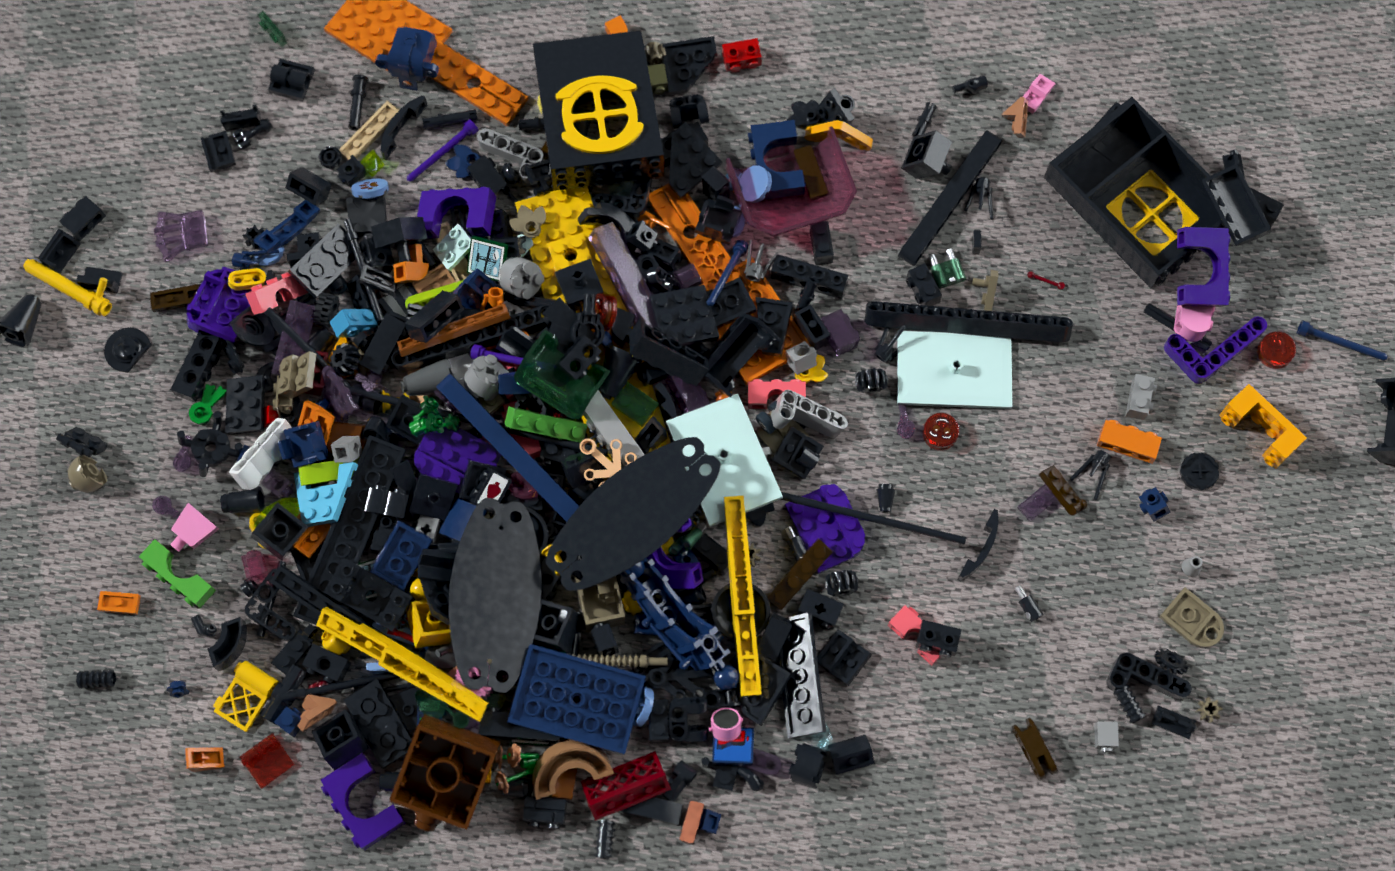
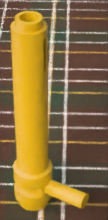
M27 259L23 268L27 273L80 302L86 309L93 310L99 316H107L110 313L112 304L103 297L108 281L106 278H100L97 291L90 292L34 259Z

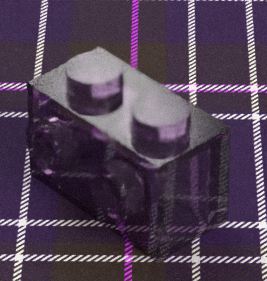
M842 309L821 318V321L831 334L829 344L837 357L857 348L860 341L859 333L856 329H853L849 316L844 314Z

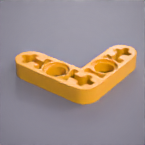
M831 121L807 127L804 135L806 140L814 142L838 137L855 148L864 151L871 150L873 143L871 137L843 121Z

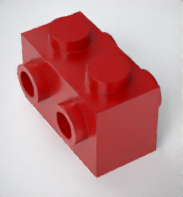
M758 38L722 44V55L726 72H737L741 69H754L762 66Z

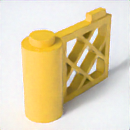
M245 660L236 665L234 669L235 677L223 697L219 696L213 705L215 710L213 712L243 731L248 732L279 681ZM237 684L243 687V696L234 697L233 690ZM256 695L261 698L258 706L250 707L249 697ZM245 698L247 709L237 711L235 700ZM232 702L233 713L225 714L221 711L225 703ZM248 712L249 720L244 726L239 722L238 714Z

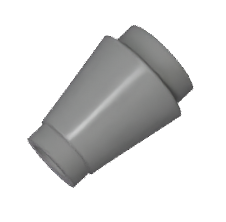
M1194 556L1183 561L1182 571L1187 576L1195 577L1201 572L1202 559L1200 557Z

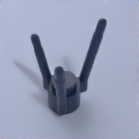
M264 250L235 252L232 257V265L240 270L249 269L247 267H250V265H258L257 261L251 260L250 255L274 254L280 251L274 250L269 253Z

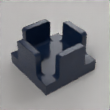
M320 421L285 429L286 439L278 441L282 459L291 458L294 467L329 458Z

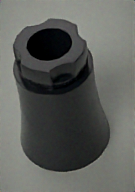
M261 486L251 490L229 492L228 494L221 495L220 498L223 513H263L265 510V496Z

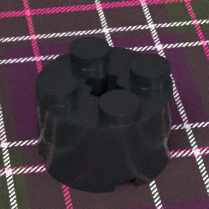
M806 743L802 745L797 744L794 754L797 756L795 764L791 763L788 775H791L790 779H792L793 783L817 789L816 783H820L826 763L822 759L823 756L827 757V750Z

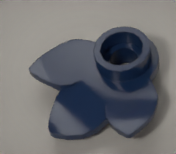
M454 145L456 156L447 160L445 165L450 170L456 171V178H466L469 176L466 169L471 165L470 161H476L481 157L479 154L472 152L470 147L466 145Z

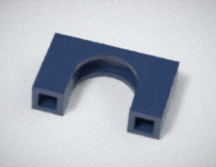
M795 120L751 125V132L748 133L749 144L752 143L753 149H750L751 160H755V166L759 165L769 171L772 178L771 189L769 193H766L763 200L804 195L805 182L803 170L776 172L770 169L763 160L766 153L773 148L797 145Z

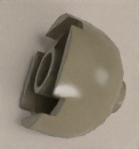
M85 455L76 457L68 468L70 486L75 490L85 493L95 492L103 487L107 482V476L102 468L99 472L95 466L97 462L93 458Z

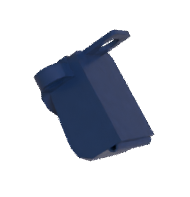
M410 27L398 28L389 54L377 55L375 65L381 69L388 70L391 76L398 77L400 88L417 91V81H424L426 77L435 78L439 72V67L431 63L437 46L435 34ZM404 81L411 82L413 86L404 84Z

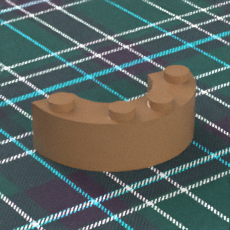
M565 740L554 744L539 757L533 770L532 784L536 800L555 794L557 778L568 769H585L592 775L594 780L614 774L609 759L600 748L572 740Z

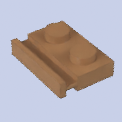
M442 263L429 271L423 279L412 282V285L419 294L455 283L456 281Z

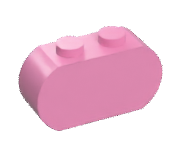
M1177 306L1174 323L1175 333L1181 335L1188 342L1201 340L1207 331L1210 332L1212 329L1213 321L1211 316L1214 314L1215 307Z

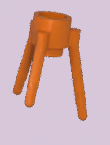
M645 211L638 219V221H645V224L651 229L656 224L669 230L671 229V226L662 222L659 217L648 211Z
M499 287L490 288L488 294H484V300L480 309L484 310L487 302L493 307L504 304L503 289Z

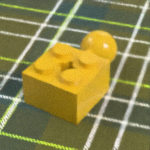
M415 579L410 586V594L416 601L410 603L406 613L415 648L449 644L451 641L450 625L448 626L431 615L420 579Z

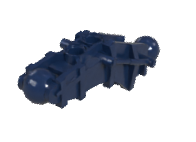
M645 558L620 573V581L626 585L632 594L631 598L633 601L637 600L647 616L642 621V625L646 628L650 626L661 638L664 644L681 662L679 667L682 670H685L690 665L696 671L713 667L715 670L714 681L717 687L722 690H731L736 687L739 682L737 670L732 666L725 665L722 661V658L730 653L729 649L723 650L719 643L724 638L723 634L718 632L719 630L716 626L708 624L692 612L691 604H684L681 601L680 597L676 595L667 581L669 579L667 576H663L653 566L655 564L653 559L648 560ZM644 574L647 580L641 584L637 578ZM675 621H676L688 634H686V633H685L684 631H682L678 626H676V625L674 624Z

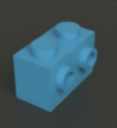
M342 309L330 321L337 338L356 337L360 332L378 325L371 309Z

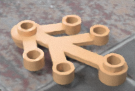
M592 439L581 441V452L587 455L591 454L608 469H587L584 472L585 479L607 478L621 470L620 450L623 444L620 440L614 439L610 443L613 463L596 448L595 441ZM615 441H618L620 443L618 449H615L613 447V443ZM587 443L592 444V449L589 451L585 448ZM629 452L625 455V461L628 464L631 463L627 459L630 454L634 456V461L637 459L635 453ZM588 471H592L594 473V476L592 478L587 477Z

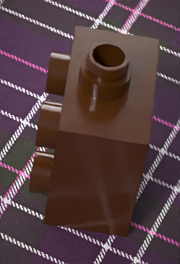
M424 714L416 728L389 801L414 810L416 816L414 825L422 830L434 832L437 825L441 824L442 821L467 830L500 742Z

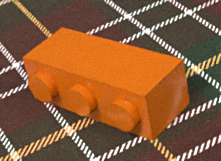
M1105 420L1097 446L1153 464L1157 457L1162 437H1159L1154 432L1140 431L1135 426L1127 427L1121 425L1116 420Z

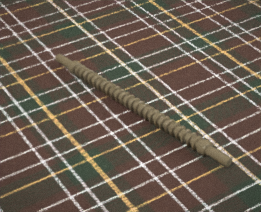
M578 654L577 656L600 664L612 665V667L618 665V667L620 665L624 667L626 665H629V667L640 665L641 668H647L648 665L668 666V658L648 657L647 655H641L640 657L637 655L635 657H632V655L626 657V655L623 657L620 655L618 657H615V655H612V657L601 655V657H598L596 654L595 657H592L590 654L587 657L584 654L581 657ZM491 659L487 660L489 665L492 663Z

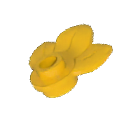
M817 355V365L804 371L807 373L806 375L802 373L797 375L795 373V378L801 380V382H806V384L810 381H824L828 377V373L822 370L825 364V357Z

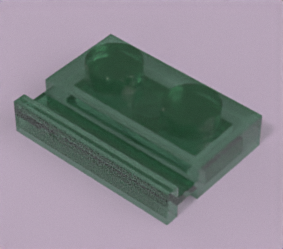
M627 382L611 405L643 427L654 413V410L658 408L659 403Z

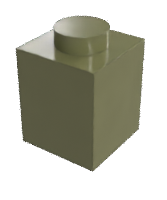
M665 65L648 66L652 93L662 94L668 91Z

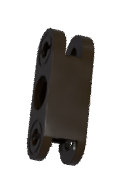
M1027 718L1026 724L1028 729L1021 731L1016 724L1011 726L1036 778L1041 781L1046 777L1039 762L1044 761L1051 775L1058 773V768L1034 721L1031 718Z

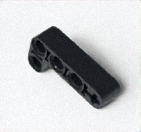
M1127 652L1120 654L1115 660L1106 681L1108 688L1115 691L1123 688L1129 678H1132L1176 700H1183L1192 690L1191 684L1187 680ZM1121 659H1126L1129 662V667H1123L1120 662ZM1139 668H1145L1148 676H1142L1139 673ZM1114 676L1119 677L1122 682L1121 685L1114 684L1112 678ZM1158 677L1165 678L1166 685L1159 684ZM1179 686H1182V687H1183V688H1182V691H1183L1182 694L1179 693V688H1178Z

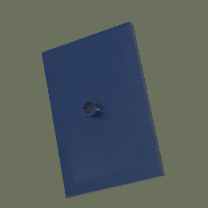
M530 644L507 723L625 755L646 676ZM578 697L580 702L574 703L573 699Z

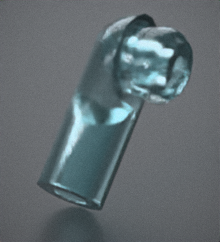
M826 723V732L817 734L819 742L816 747L827 749L832 740L830 729Z

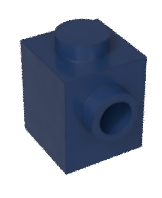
M286 707L274 723L289 735L295 737L301 730L298 724L302 713L295 707L292 710Z

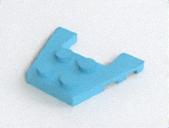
M355 462L339 464L337 484L311 488V485L301 486L299 472L294 473L301 521L311 527L338 522L346 500L344 498L346 489L352 484L353 480L350 478L353 470H357L358 464Z

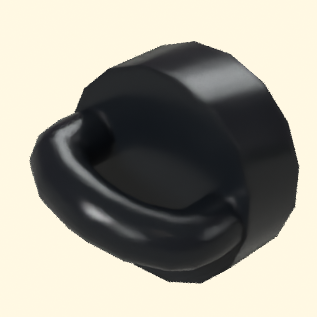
M339 275L328 286V289L333 294L340 295L347 290L348 284L342 275Z

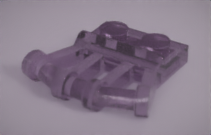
M203 210L182 214L158 212V221L154 229V235L157 238L155 245L161 251L164 262L173 260L176 255L185 250L191 251V249L208 246ZM166 220L179 221L177 224L164 226ZM181 231V235L164 238L165 233ZM182 242V244L176 246L170 251L166 247L170 244Z
M326 366L322 370L324 383L322 399L326 398L330 403L327 407L337 422L348 423L349 416L359 407L354 403L350 395V389L343 384L344 380L342 377H338L331 366Z

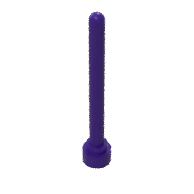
M469 119L464 123L463 130L407 176V181L412 182L467 135L470 136L479 131L477 126Z
M474 344L471 349V359L474 360L477 357L491 354L498 361L557 372L559 369L555 364L487 351L482 345Z

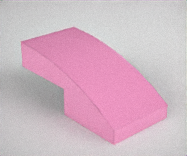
M1041 74L1033 81L1029 90L1023 96L1028 101V111L1032 114L1038 109L1055 85L1053 81Z

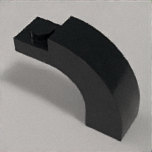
M600 202L595 208L588 207L584 209L577 218L581 225H598L607 229L613 235L619 251H635L637 247L626 240L635 222L621 209L611 204Z

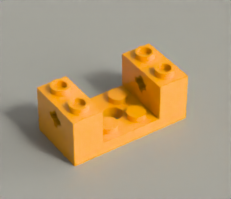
M1250 384L1238 393L1219 415L1221 421L1226 426L1234 428L1250 414L1253 422L1265 428L1267 435L1275 438L1276 441L1270 445L1262 456L1265 463L1275 469L1307 439L1304 434Z

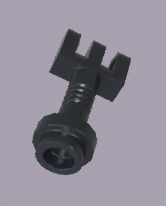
M262 118L260 125L246 133L242 128L232 133V137L235 139L239 150L251 146L252 144L249 139L264 130L267 133L271 131L273 126L268 118Z

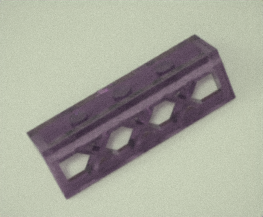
M290 300L285 322L301 338L308 342L313 325L315 306ZM282 331L272 369V374L280 375L279 368L282 359L292 354L296 356L305 354V351L284 331Z

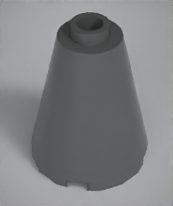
M447 358L442 359L403 377V381H401L402 392H406L407 396H444L436 386L449 373L451 374L449 369L452 367Z

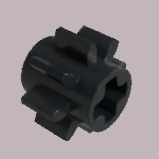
M254 225V227L246 228L247 232L243 235V238L246 240L245 244L247 247L252 245L256 250L259 246L254 243V239L262 234L264 229H258Z

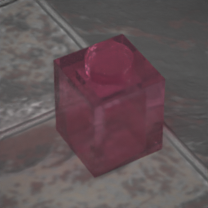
M251 550L246 553L247 555L241 556L245 575L249 581L251 579L257 581L266 578L269 572L265 555L261 551Z

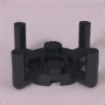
M219 411L213 413V428L198 431L193 440L186 439L184 431L177 432L179 445L191 448L193 457L199 463L198 467L201 477L207 476L209 467L217 466L219 463L227 460L229 456L239 458L243 449L241 443H236L235 449L230 448L228 436L220 431L222 419ZM209 444L216 446V449L211 452L205 448Z

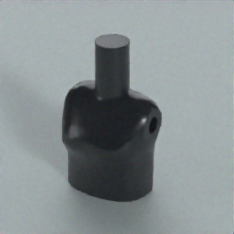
M985 75L954 85L952 86L953 93L966 91L970 94H976L988 87L987 78Z

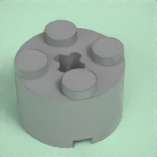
M522 257L507 259L499 270V284L501 288L519 298L530 299L544 282V275L540 267L536 263Z
M494 355L480 356L473 361L465 373V381L463 383L466 390L476 398L479 396L483 397L486 401L493 400L499 394L498 375L509 373V371L497 361Z

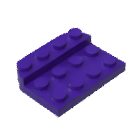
M222 267V269L205 273L202 284L191 304H188L187 326L197 333L202 330L235 343L238 336L233 331L229 322L247 307H250L245 294L252 291L251 289L233 290L229 287L228 276L235 270Z
M443 427L444 431L441 434L437 431L426 433L414 455L416 468L422 474L457 483L456 492L458 494L461 491L468 460L496 466L502 456L493 445L461 428L454 432L448 431L447 427Z
M835 484L822 485L820 489L802 496L853 509L844 491ZM792 502L785 504L787 512L807 550L819 538L833 551L818 568V574L855 558L862 551L865 543V533L857 518Z

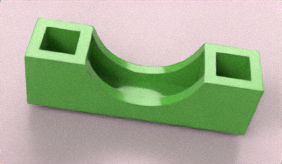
M508 406L504 423L505 426L512 429L580 443L584 440L587 430V424L581 421L543 415Z
M154 539L139 556L144 561L142 565L149 571L154 569L157 572L156 577L163 583L166 581L171 583L170 589L176 594H184L186 596L184 600L193 607L196 604L201 608L216 590L199 575L185 579L175 577L171 568L174 555Z

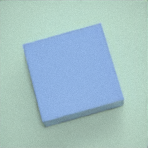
M366 663V670L371 675L390 672L378 665V663Z

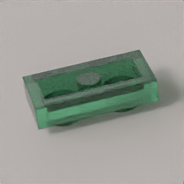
M261 11L257 14L260 19L258 24L263 31L268 30L271 40L275 44L278 42L281 47L286 45L285 36L266 13Z

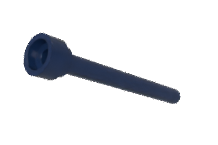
M737 240L733 246L734 254L707 300L708 306L714 305L739 258L746 255L749 246L746 241Z
M1302 320L1298 326L1296 334L1300 336L1312 335L1383 361L1388 358L1386 353L1315 329L1310 325V322Z

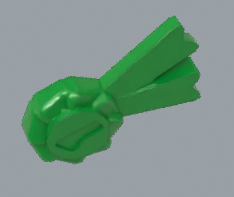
M206 384L201 402L193 404L189 409L188 413L191 421L199 425L208 423L213 416L211 407L227 394V390L223 389L222 386H219L216 390L215 385L210 386Z

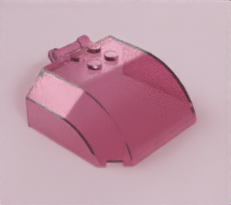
M833 126L828 128V137L817 146L812 147L829 192L828 196L816 200H810L805 186L804 195L765 199L758 203L748 202L744 199L739 181L742 174L749 167L744 169L733 168L730 158L726 159L727 174L741 212L749 226L774 237L846 214L857 193V189ZM793 145L772 149L764 156L765 164L776 172L799 170L793 154V150H795ZM787 152L789 153V155H786V156H783V157H780V158H776V159H773V160H770V161H767V162H766V160H765V159H768V158H771V157H774V156H777V155H781V154H784V153H787Z

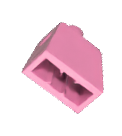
M188 503L171 529L178 536L170 545L178 552L186 544L195 549L219 528Z

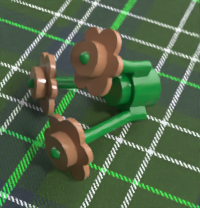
M512 744V747L508 748L507 755H503V748L500 745L494 758V762L498 763V769H501L502 759H507L511 767L515 768L517 763L520 762L521 768L526 771L506 778L504 773L498 771L495 779L498 789L503 790L507 794L509 789L508 782L526 775H533L539 755L537 753L521 754V747L517 746V744Z

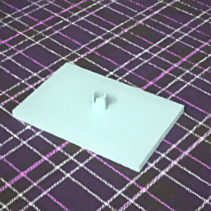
M903 331L897 339V405L1012 409L1011 338L943 332Z
M738 394L666 421L673 441L687 437H698L704 444V451L708 455L715 456L721 463L717 479L701 502L702 510L710 527L725 521L724 497L744 495L745 513L783 498ZM686 445L683 448V454L687 457L692 456L695 452V448L692 445ZM703 464L699 469L700 474L703 476L709 475L712 471L709 464Z

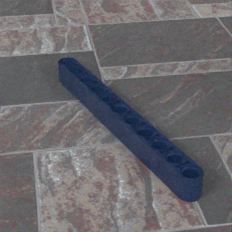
M449 373L436 386L437 389L567 522L579 505Z

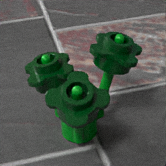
M426 395L421 403L423 410L413 416L414 421L409 424L410 431L416 437L423 433H434L436 431L441 434L444 431L443 427H447L448 431L457 432L461 426L458 415L455 416L454 412L446 416L445 423H443L442 416L438 415V402L434 398L429 399ZM425 413L428 414V418H427V419H426V418H422V416H423Z

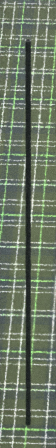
M347 385L344 389V393L396 405L399 400L396 397ZM438 408V415L442 417L449 416L453 412ZM454 412L455 416L458 415L461 422L471 424L463 414ZM499 423L510 434L580 450V442L512 429ZM586 444L585 448L592 447V445ZM598 447L605 457L610 458L607 453L608 449ZM781 492L783 498L780 500L963 545L966 542V537Z

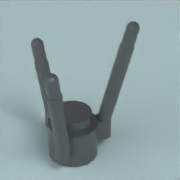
M750 240L744 274H746L745 277L748 280L759 282L760 279L764 280L765 274L774 263L776 254L779 253L776 252L764 270H762V265L759 262L765 244H761L756 261L751 265L753 240Z

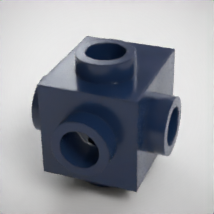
M1156 487L1145 490L1139 496L1141 501L1139 507L1144 515L1149 514L1153 522L1171 513L1166 504L1169 500L1164 492L1159 493Z

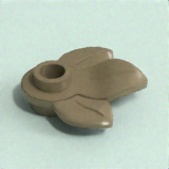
M521 205L518 210V218L510 219L509 222L514 231L521 232L528 238H535L540 234L541 225L546 221V213L542 206L533 212L528 207ZM530 228H535L533 232L529 231Z

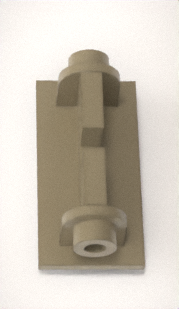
M278 375L277 383H274L276 399H273L274 411L277 410L278 416L281 418V412L290 414L293 410V398L290 399L278 395L277 385L280 379Z

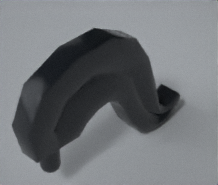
M283 354L280 355V360L260 367L256 376L263 375L265 377V393L273 392L274 382L271 379V374L279 370L282 359L285 358Z

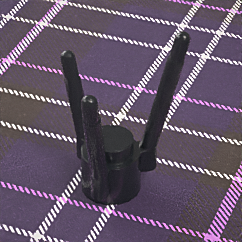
M980 177L976 179L975 185H972L964 211H968L975 193L980 196L979 210L982 209L984 196L988 195L990 219L993 220L992 188L990 187L991 181L988 178Z
M903 325L889 344L885 343L883 345L890 329L885 328L878 345L874 349L876 351L874 355L878 359L887 363L888 360L891 362L897 356V350L892 353L894 351L892 346L906 326Z
M1097 450L1096 454H1092L1070 480L1073 481L1090 464L1093 466L1089 474L1091 477L1097 470H1102L1094 500H1097L1106 472L1110 467L1108 462L1111 456L1105 451Z

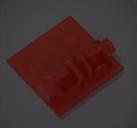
M273 733L240 756L241 763L244 767H247L261 789L295 765Z

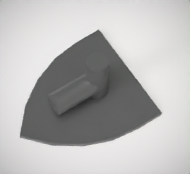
M452 641L449 644L428 646L424 660L440 669L456 667Z

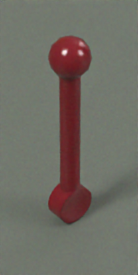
M1032 271L1028 272L1027 274L1028 278H1035L1040 281L1057 286L1059 290H1063L1065 288V284L1063 282L1057 283L1051 281L1049 279L1035 275Z

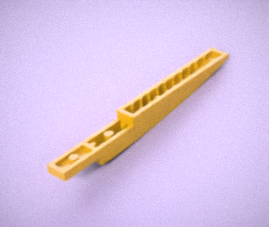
M744 495L724 497V513L741 697L756 696L762 693Z
M328 607L322 608L316 626L379 661L378 665L475 720L481 721L488 703L423 658L366 624L358 625Z

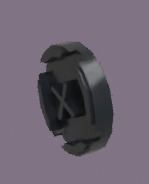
M1192 453L1180 465V476L1189 488L1198 491L1208 490L1214 486L1219 478V466L1215 459L1206 453Z

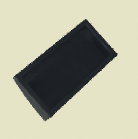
M1237 164L1202 179V183L1225 228H1228V233L1235 246L1251 242L1271 233V227Z

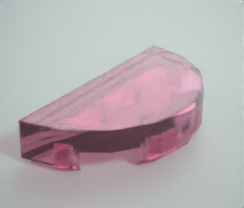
M518 471L511 475L512 482L508 489L512 495L522 499L538 496L537 491Z

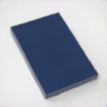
M398 520L370 573L405 591L418 568V560L423 548L428 549L433 539Z

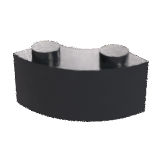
M241 617L221 623L222 631L219 640L215 645L208 648L212 666L218 671L224 670L233 664L245 647L247 625Z

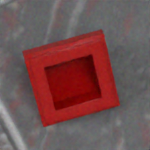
M272 405L264 408V428H266L275 419L279 418L277 410L274 411Z

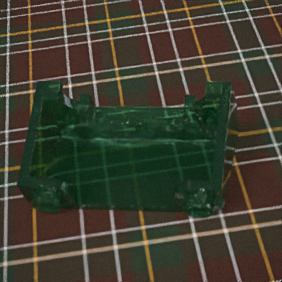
M544 329L524 356L514 375V379L521 387L572 419H579L606 380L610 371L601 365L594 364L589 370L586 369L587 374L581 380L572 381L555 365L564 355L556 349L559 343L558 339L554 334ZM574 361L570 363V369L573 372L577 370V364Z

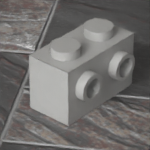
M1139 374L1134 376L1131 382L1126 417L1145 420L1147 415L1152 413L1154 403L1151 402V398L1155 396L1157 385H1154L1155 378Z

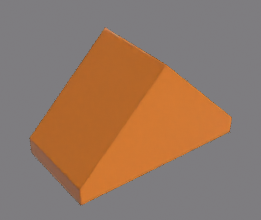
M223 747L185 748L188 770L199 772L224 768Z

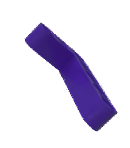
M1259 316L1252 318L1204 358L1179 334L1170 335L1164 345V351L1194 383L1202 384L1256 341L1266 330L1267 322ZM1253 325L1258 326L1260 330H1255ZM1239 336L1244 337L1246 342L1241 341ZM1170 343H1176L1178 348L1172 347ZM1225 348L1231 349L1232 353L1226 352ZM1183 356L1189 357L1191 362L1185 361ZM1210 359H1215L1218 364H1213ZM1196 370L1202 371L1204 376L1198 375Z

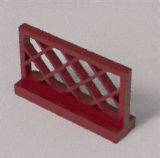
M656 751L612 768L614 774L596 780L590 777L581 781L595 821L671 790ZM654 759L651 766L645 765L646 762ZM635 768L632 773H627V770ZM641 770L647 771L644 776L638 775ZM616 776L613 781L608 780L609 777ZM622 777L628 778L625 784L619 783ZM594 783L597 784L594 789L587 788V786H590ZM603 785L609 786L606 791L600 790Z

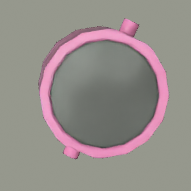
M720 708L712 714L709 731L720 741H732L740 735L741 722L744 720L738 711L732 708Z

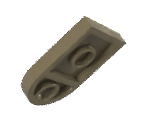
M1186 587L1182 589L1159 616L1188 642L1199 648L1214 646L1220 641L1224 633V624L1221 617ZM1208 629L1216 632L1215 639L1212 640L1206 636Z

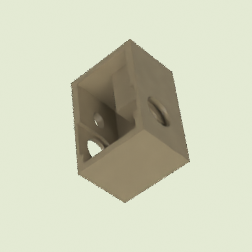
M574 576V578H575V583H578V582L581 581V580L577 579V578ZM616 576L594 586L577 590L586 633L591 632L596 624L603 622L604 624L609 623L610 628L625 625V614Z

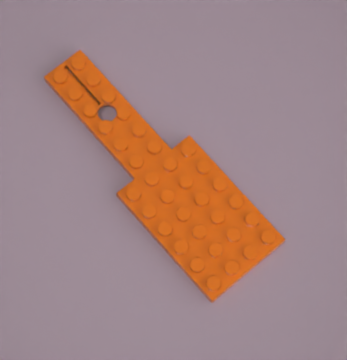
M347 0L324 27L326 33L374 63L377 55L389 54L398 28L410 27L429 31L435 34L437 39V46L431 63L439 67L437 77L431 79L506 126L510 124L528 101L527 95L443 44L453 32L452 29L406 0ZM471 78H478L481 84L478 88L470 89L467 86V82Z
M669 183L651 192L648 202L660 220L671 226V229H667V231L701 281V285L705 286L706 292L714 289L731 259L721 242L700 234L695 238H687L684 235L685 228H696L700 215L698 207L689 194L680 199L669 187ZM751 257V265H752V263H755V261H754V259ZM747 260L735 265L726 283L739 277L741 278L756 307V312L750 315L758 318L756 297L780 299L765 277L764 280L760 279L759 282L750 281L745 277L744 271ZM791 316L782 356L765 355L762 353V350L758 349L738 372L746 386L748 382L759 379L786 364V350L804 341L811 347ZM734 322L718 328L719 339Z

